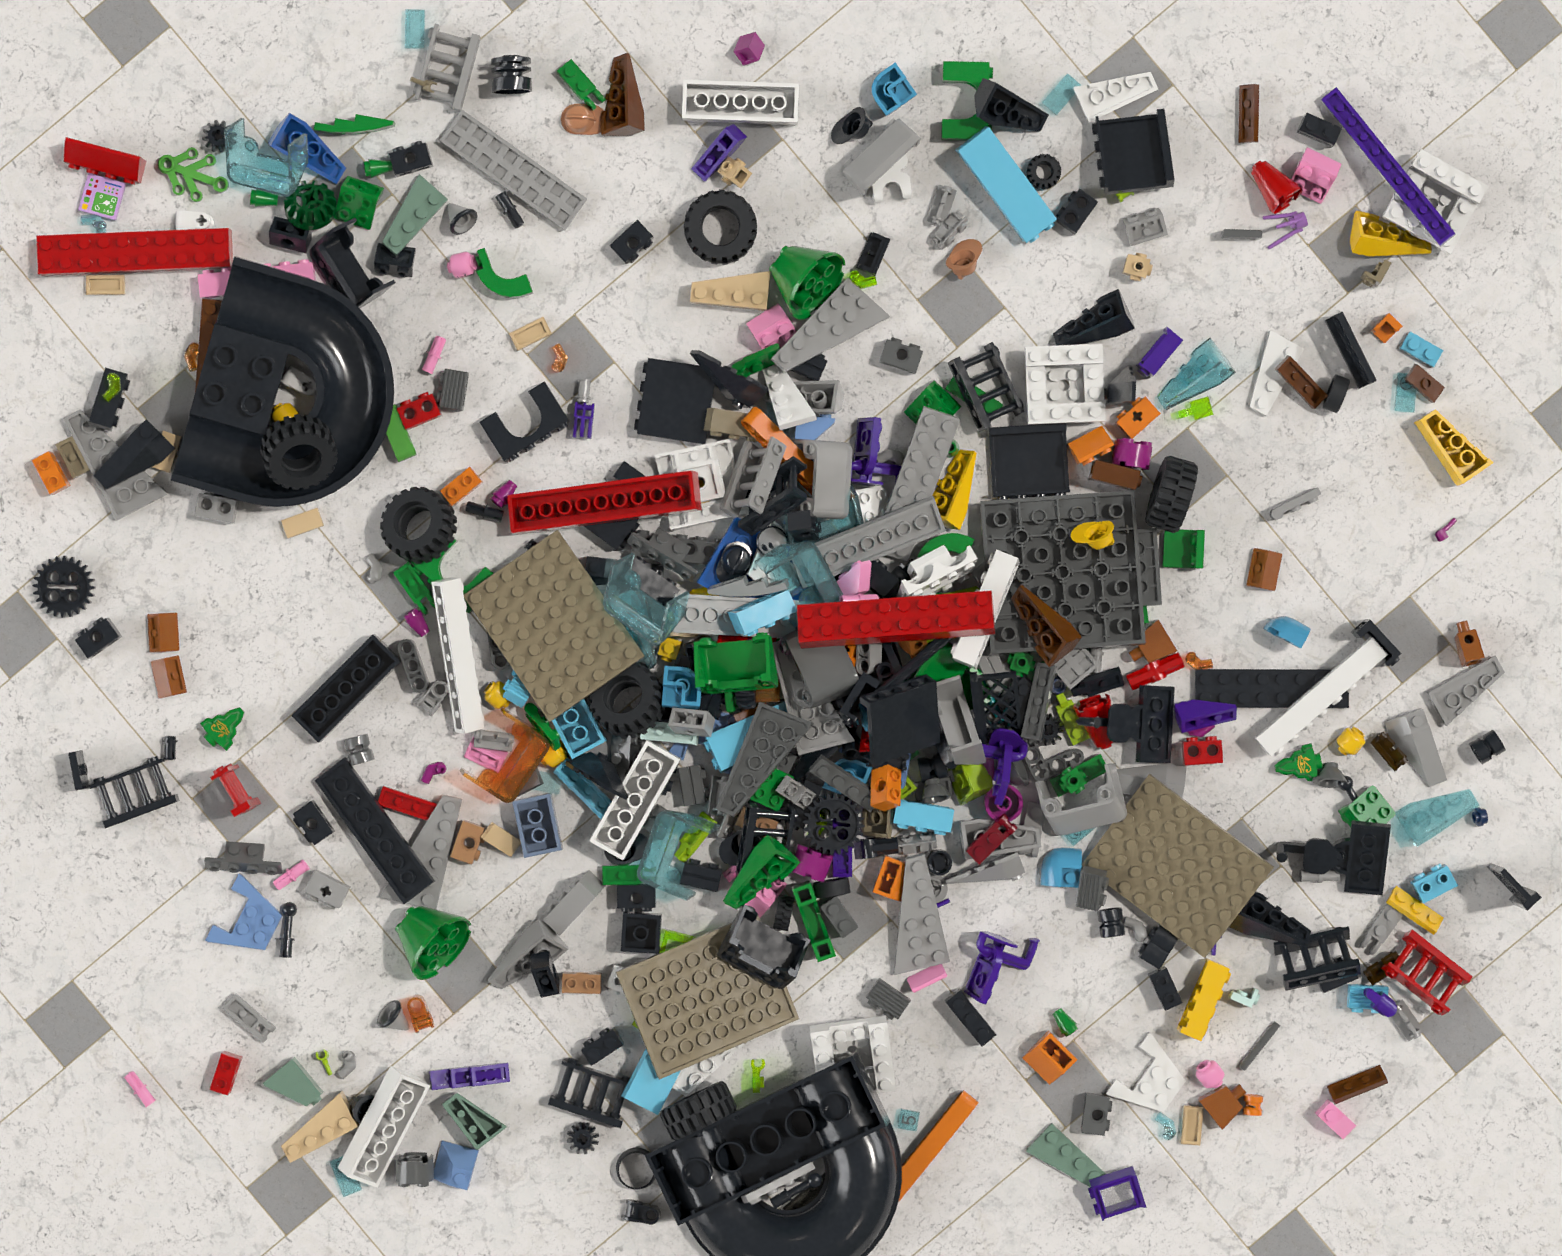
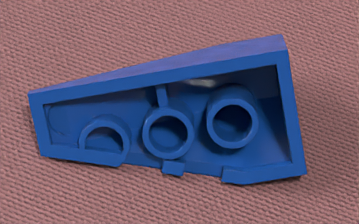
M288 113L277 126L268 142L272 148L335 184L339 182L346 170L343 163L305 121L291 113Z

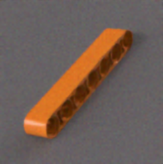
M753 407L742 419V426L764 448H767L770 437H774L785 444L787 447L780 464L793 456L805 463L807 469L797 475V481L812 495L814 462L806 458L803 451L760 409Z
M965 1090L956 1097L902 1164V1185L899 1201L979 1103Z

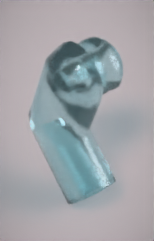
M81 215L82 225H93L96 233H106L107 224L100 216Z
M1159 1112L1155 1120L1164 1126L1163 1138L1171 1140L1176 1135L1174 1121Z

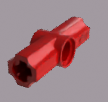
M1179 652L1161 660L1158 659L1144 665L1143 668L1125 676L1133 691L1138 689L1139 685L1152 684L1164 679L1168 674L1184 668L1185 665Z

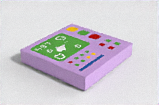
M88 173L78 210L117 220L126 183Z

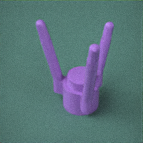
M1294 211L1285 214L1263 216L1264 220L1291 217L1288 219V222L1276 225V228L1279 229L1289 225L1291 229L1295 228V230L1269 245L1268 249L1277 246L1296 233L1302 232L1303 227L1308 226L1305 213Z

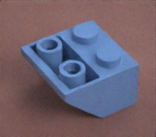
M820 414V417H817L815 421L797 425L795 439L817 440L835 424V418H831V414Z

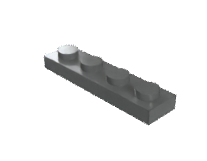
M1037 662L1021 733L1022 738L1041 742L1057 670L1055 665L1048 667L1045 663Z
M822 754L810 767L811 773L869 812L874 809V807L870 806L871 787Z

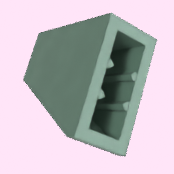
M295 1057L263 1082L264 1086L306 1107L310 1103L314 1106L322 1099L320 1095L323 1093V1090Z

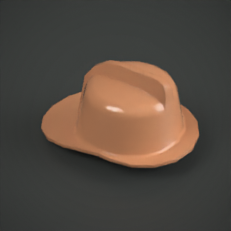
M572 104L562 112L561 124L571 134H598L601 132V114L604 110L597 105L595 110H591L586 104Z
M975 239L961 241L954 247L947 258L946 266L960 280L972 274L976 270L977 260L983 249L982 244Z

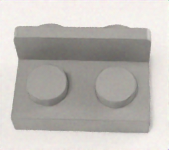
M1149 208L1143 213H1133L1128 215L1127 218L1122 219L1131 246L1168 235L1164 217L1159 208Z

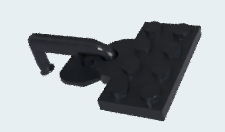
M1139 685V702L1137 705L1130 707L1128 704H1113L1109 708L1108 718L1079 717L1076 719V723L1080 726L1095 728L1100 726L1107 727V736L1112 742L1125 743L1128 740L1136 742L1135 762L1171 763L1175 687Z
M1352 820L1350 837L1341 838L1333 844L1327 839L1319 838L1309 839L1306 843L1280 841L1277 843L1276 858L1278 862L1283 863L1288 858L1285 852L1304 854L1303 868L1306 872L1325 874L1333 868L1338 873L1346 875L1344 892L1383 896L1391 824Z

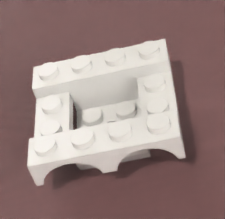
M1420 149L1407 174L1427 199H1434L1437 202L1435 209L1446 220L1456 235L1440 247L1396 192L1381 218L1401 226L1410 232L1411 235L1433 244L1445 252V254L1450 255L1489 186Z
M1103 344L1025 347L1028 425L1106 421ZM1061 380L1068 381V390L1062 391L1059 389L1058 384Z
M730 439L655 455L659 475L692 470L698 472V478L700 477L705 480V485L700 488L701 502H706L701 503L702 511L668 515L671 531L732 518L720 510L723 500L720 498H724L735 468ZM745 507L741 508L738 517L746 515Z
M943 545L910 562L907 572L911 580H902L897 597L936 595L940 591H943V593L953 588V584L957 582L962 584L970 579L969 576L972 573V568L975 567L978 558L970 545L966 547L967 549L954 557H951Z
M886 1015L810 1026L816 1072L857 1052L864 1066H874V1069L866 1070L875 1090L877 1089V1093L896 1091ZM855 1046L857 1050L855 1052H848L847 1048Z

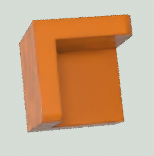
M1388 313L1371 329V332L1383 343H1386L1403 326Z

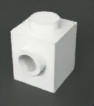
M615 964L606 985L609 988V992L619 995V993L624 994L616 971L625 967Z

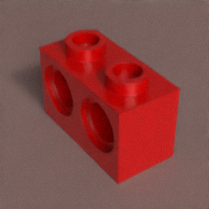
M428 392L417 396L418 400L411 402L409 399L400 403L401 407H398L397 411L405 430L443 416L434 394L429 395ZM427 401L433 404V408L429 412L423 410V404ZM413 409L415 416L412 419H407L405 416L406 410Z
M1206 736L1205 740L1198 741V737L1186 738V741H1182L1183 765L1223 763L1222 740L1217 739V736ZM1211 744H1214L1217 748L1214 755L1207 753V747ZM1194 745L1197 747L1198 752L1195 756H1190L1188 748Z
M227 1051L221 1053L210 1090L227 1096L232 1092L243 1056Z

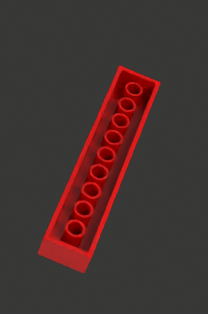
M229 228L36 236L38 274L41 276L231 268L233 262L232 230Z
M692 470L507 495L510 529L512 534L517 535L702 511L698 472Z
M992 590L797 605L798 639L801 649L995 634Z

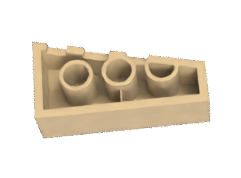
M771 272L692 282L690 303L766 311Z
M341 1091L281 1146L290 1163L360 1125L353 1117L351 1105L344 1092Z

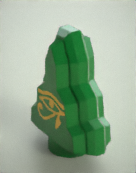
M239 707L229 710L225 715L218 714L212 719L206 718L200 723L207 732L204 738L213 747L218 744L228 751L233 745L232 739L237 734L236 727L241 723L245 712Z
M1312 743L1302 745L1301 749L1294 751L1291 757L1284 758L1274 765L1275 772L1284 775L1294 774L1297 778H1306L1307 781H1312L1314 777L1318 776L1317 769H1322L1320 753H1314Z

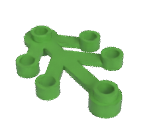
M193 147L188 148L186 152L175 157L171 155L160 157L158 168L162 173L168 174L173 185V192L176 195H183L185 187L179 183L175 172L183 175L191 192V199L194 202H200L203 199V194L198 191L193 178L212 185L220 193L227 191L229 188V182L226 178L221 176L213 178L197 172V170L205 166H214L216 164V157L212 154H208L204 159L186 167L179 165V163L187 159L194 160L199 155L197 149ZM191 150L196 152L194 157L189 156ZM209 157H213L214 159L213 163L211 164L207 163V159ZM167 161L171 162V166L169 168H165L164 166L165 162ZM219 182H224L225 186L219 188L218 184ZM177 186L182 187V191L180 193L176 192ZM195 193L200 194V198L197 200L193 197Z

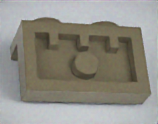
M1386 259L1382 263L1378 262L1372 273L1365 271L1361 275L1362 283L1371 288L1373 286L1378 287L1392 263Z

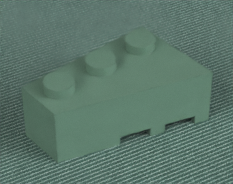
M457 1092L441 1104L476 1150L507 1128L506 1125Z

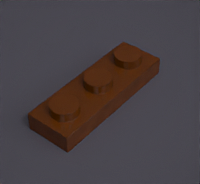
M1259 84L1239 85L1238 143H1257L1259 133Z
M1287 355L1275 368L1282 378L1312 409H1316L1328 396L1291 356Z
M1381 1065L1328 1085L1327 1089L1334 1104H1338L1388 1084V1080Z

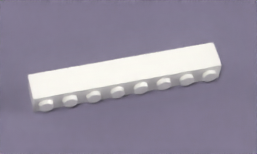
M455 577L433 581L431 583L455 732L469 733L484 729V715L481 710V697L478 691V678L475 671L476 662L472 652L473 643L469 633L470 624L466 614L467 605L463 595V583L461 578Z
M1369 637L1255 736L1254 739L1268 755L1272 756L1274 754L1277 756L1284 750L1283 745L1287 742L1292 743L1297 739L1299 731L1302 729L1304 731L1313 724L1312 720L1317 716L1319 718L1328 711L1326 708L1329 705L1337 704L1342 699L1341 695L1345 691L1348 693L1357 686L1356 682L1360 678L1364 680L1372 673L1370 670L1375 665L1379 667L1386 661L1385 657L1388 654L1373 637Z

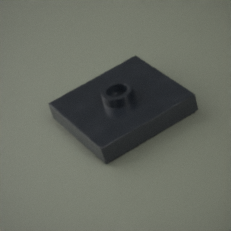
M83 750L69 752L75 790L89 788L88 770L84 761Z

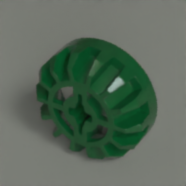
M306 180L301 181L300 186L297 184L292 185L291 190L285 194V215L288 221L297 228L303 230L321 229L327 226L336 215L337 207L334 192L328 189L325 183L318 185L317 180H313L312 184H306ZM320 192L323 195V201L319 200ZM297 196L301 197L302 206L298 204L296 200Z

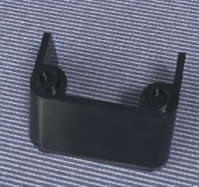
M353 218L332 228L310 248L309 253L327 285L350 299L359 308H362L384 294L396 282L392 280L383 284L376 277L369 280L350 249L354 243V236L348 228L357 221L356 218Z

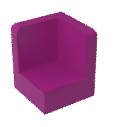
M752 32L739 37L733 52L743 65H747L760 60L765 44L756 32Z

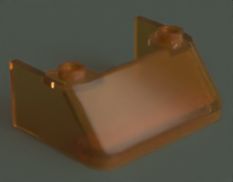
M502 707L501 712L515 722L511 728V733L515 739L520 741L499 773L488 768L484 769L476 777L462 767L459 771L464 777L505 803H511L517 798L548 752L550 743L540 732Z

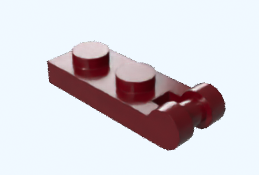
M1004 813L965 851L980 865L1018 827L1011 823ZM1001 825L1006 828L1002 833L998 829Z

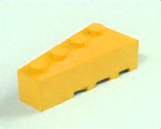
M1436 409L1414 422L1456 486L1464 484L1494 463L1482 454L1480 449L1471 444L1462 433H1459Z
M1208 958L1206 959L1178 1023L1177 1029L1180 1033L1202 1041L1203 1036L1207 1032L1208 1023L1215 1013L1216 1003L1220 1001L1223 995L1224 983L1227 984L1230 979V968Z

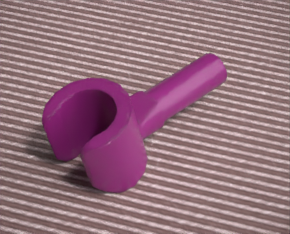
M1455 518L1435 533L1439 542L1449 537L1446 531L1457 522Z

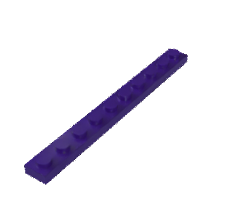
M1336 87L1321 100L1437 244L1441 247L1456 234L1338 88Z

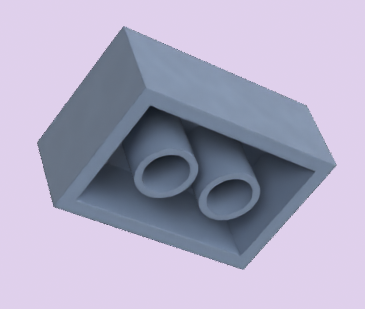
M552 793L512 801L524 858L563 850Z

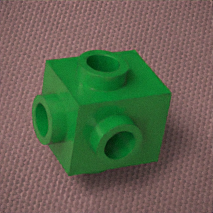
M1030 653L1009 654L1007 664H1009V669L1016 671V675L1023 677V674H1028L1029 671L1033 672L1036 661L1033 660L1034 656H1031ZM1020 659L1025 660L1024 666L1018 664Z
M1069 766L1060 772L1062 775L1059 777L1061 780L1059 785L1065 793L1069 791L1070 794L1074 792L1078 794L1085 789L1084 785L1087 783L1085 778L1087 776L1081 768L1077 770L1075 766L1073 768ZM1072 777L1077 778L1076 784L1070 783Z

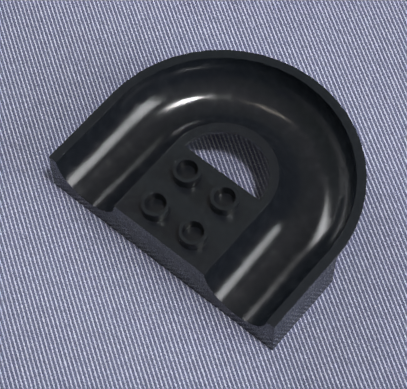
M234 256L227 287L214 325L190 409L184 438L170 481L247 503L280 507L300 505L321 499L336 492L358 476L370 463L385 438L394 403V378L387 349L380 334L364 312L343 294L323 283L312 280L309 277ZM288 354L298 357L311 370L316 383V399L308 415H311L312 419L317 417L329 427L338 452L337 463L334 465L333 472L328 473L329 477L324 481H319L320 484L316 486H309L308 489L302 487L299 490H293L292 487L288 489L282 487L281 484H276L267 474L260 451L262 438L264 435H267L266 431L268 430V424ZM307 444L297 445L290 448L283 457L291 460L301 459L308 456L315 447Z
M857 1052L825 1069L760 1098L699 1131L652 1150L645 1155L677 1225L686 1223L693 1237L710 1256H867L880 1242L891 1224L899 1202L902 1185V1161L897 1136ZM821 1157L823 1158L825 1180L821 1191L809 1204L798 1209L784 1210L775 1209L762 1199L752 1205L750 1202L743 1203L741 1196Z

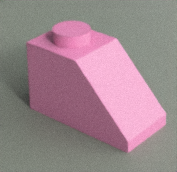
M1329 1099L1315 1112L1342 1139L1356 1127Z

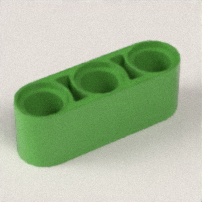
M394 404L386 434L398 462H401L417 454L408 431L405 430L397 406Z

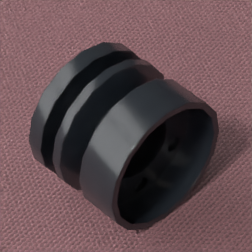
M503 55L492 58L491 65L500 66L491 68L492 73L500 74V77L492 79V93L524 94L532 92V78L523 76V74L531 72V67L525 66L531 64V58L520 55Z

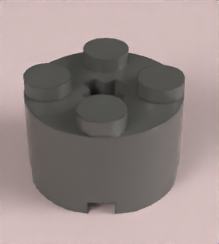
M407 1152L405 1157H401L400 1154L395 1156V1177L398 1186L408 1187L410 1184H417L418 1187L429 1186V1182L434 1180L433 1155L431 1154L428 1157L426 1152Z

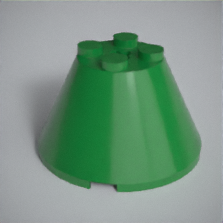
M784 246L781 249L780 256L771 264L769 271L772 272V276L793 317L799 320L811 317L810 313L816 309L818 310L834 293L843 279L842 265L845 266V260L836 252L799 246Z
M425 906L410 907L405 913V918L395 928L411 971L419 980L430 979L438 975L437 971L444 965L448 967L462 952L471 935L469 930L471 923L467 918Z

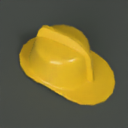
M1111 521L1082 523L1072 530L1070 537L1076 543H1087L1093 549L1100 550L1114 544L1112 533L1114 524Z

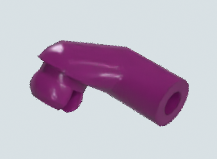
M1215 725L1188 731L1187 733L1191 736L1203 737L1214 729Z
M435 762L427 765L421 781L429 784L433 775L444 774L447 770L443 762Z

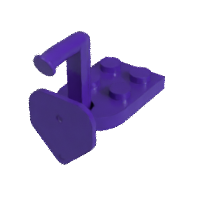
M858 418L854 461H852L851 469L852 484L883 486V482L872 480V473L896 476V482L901 466L876 462L877 454L880 450L881 418ZM852 470H855L860 475L859 479L852 478Z
M999 728L992 732L988 745L982 744L985 757L998 759V770L995 769L993 781H996V785L994 784L992 796H995L994 804L996 805L1003 804L1010 783L1011 762L1023 760L1028 751V744L1015 731Z
M980 931L976 942L980 953L964 993L979 1003L986 1005L992 995L994 983L999 977L1002 963L1022 970L1028 969L1040 940L1029 938V947L1023 958L1003 951L1005 945L1018 948V945L1011 940L988 931ZM987 937L994 940L993 944L988 943L984 945Z

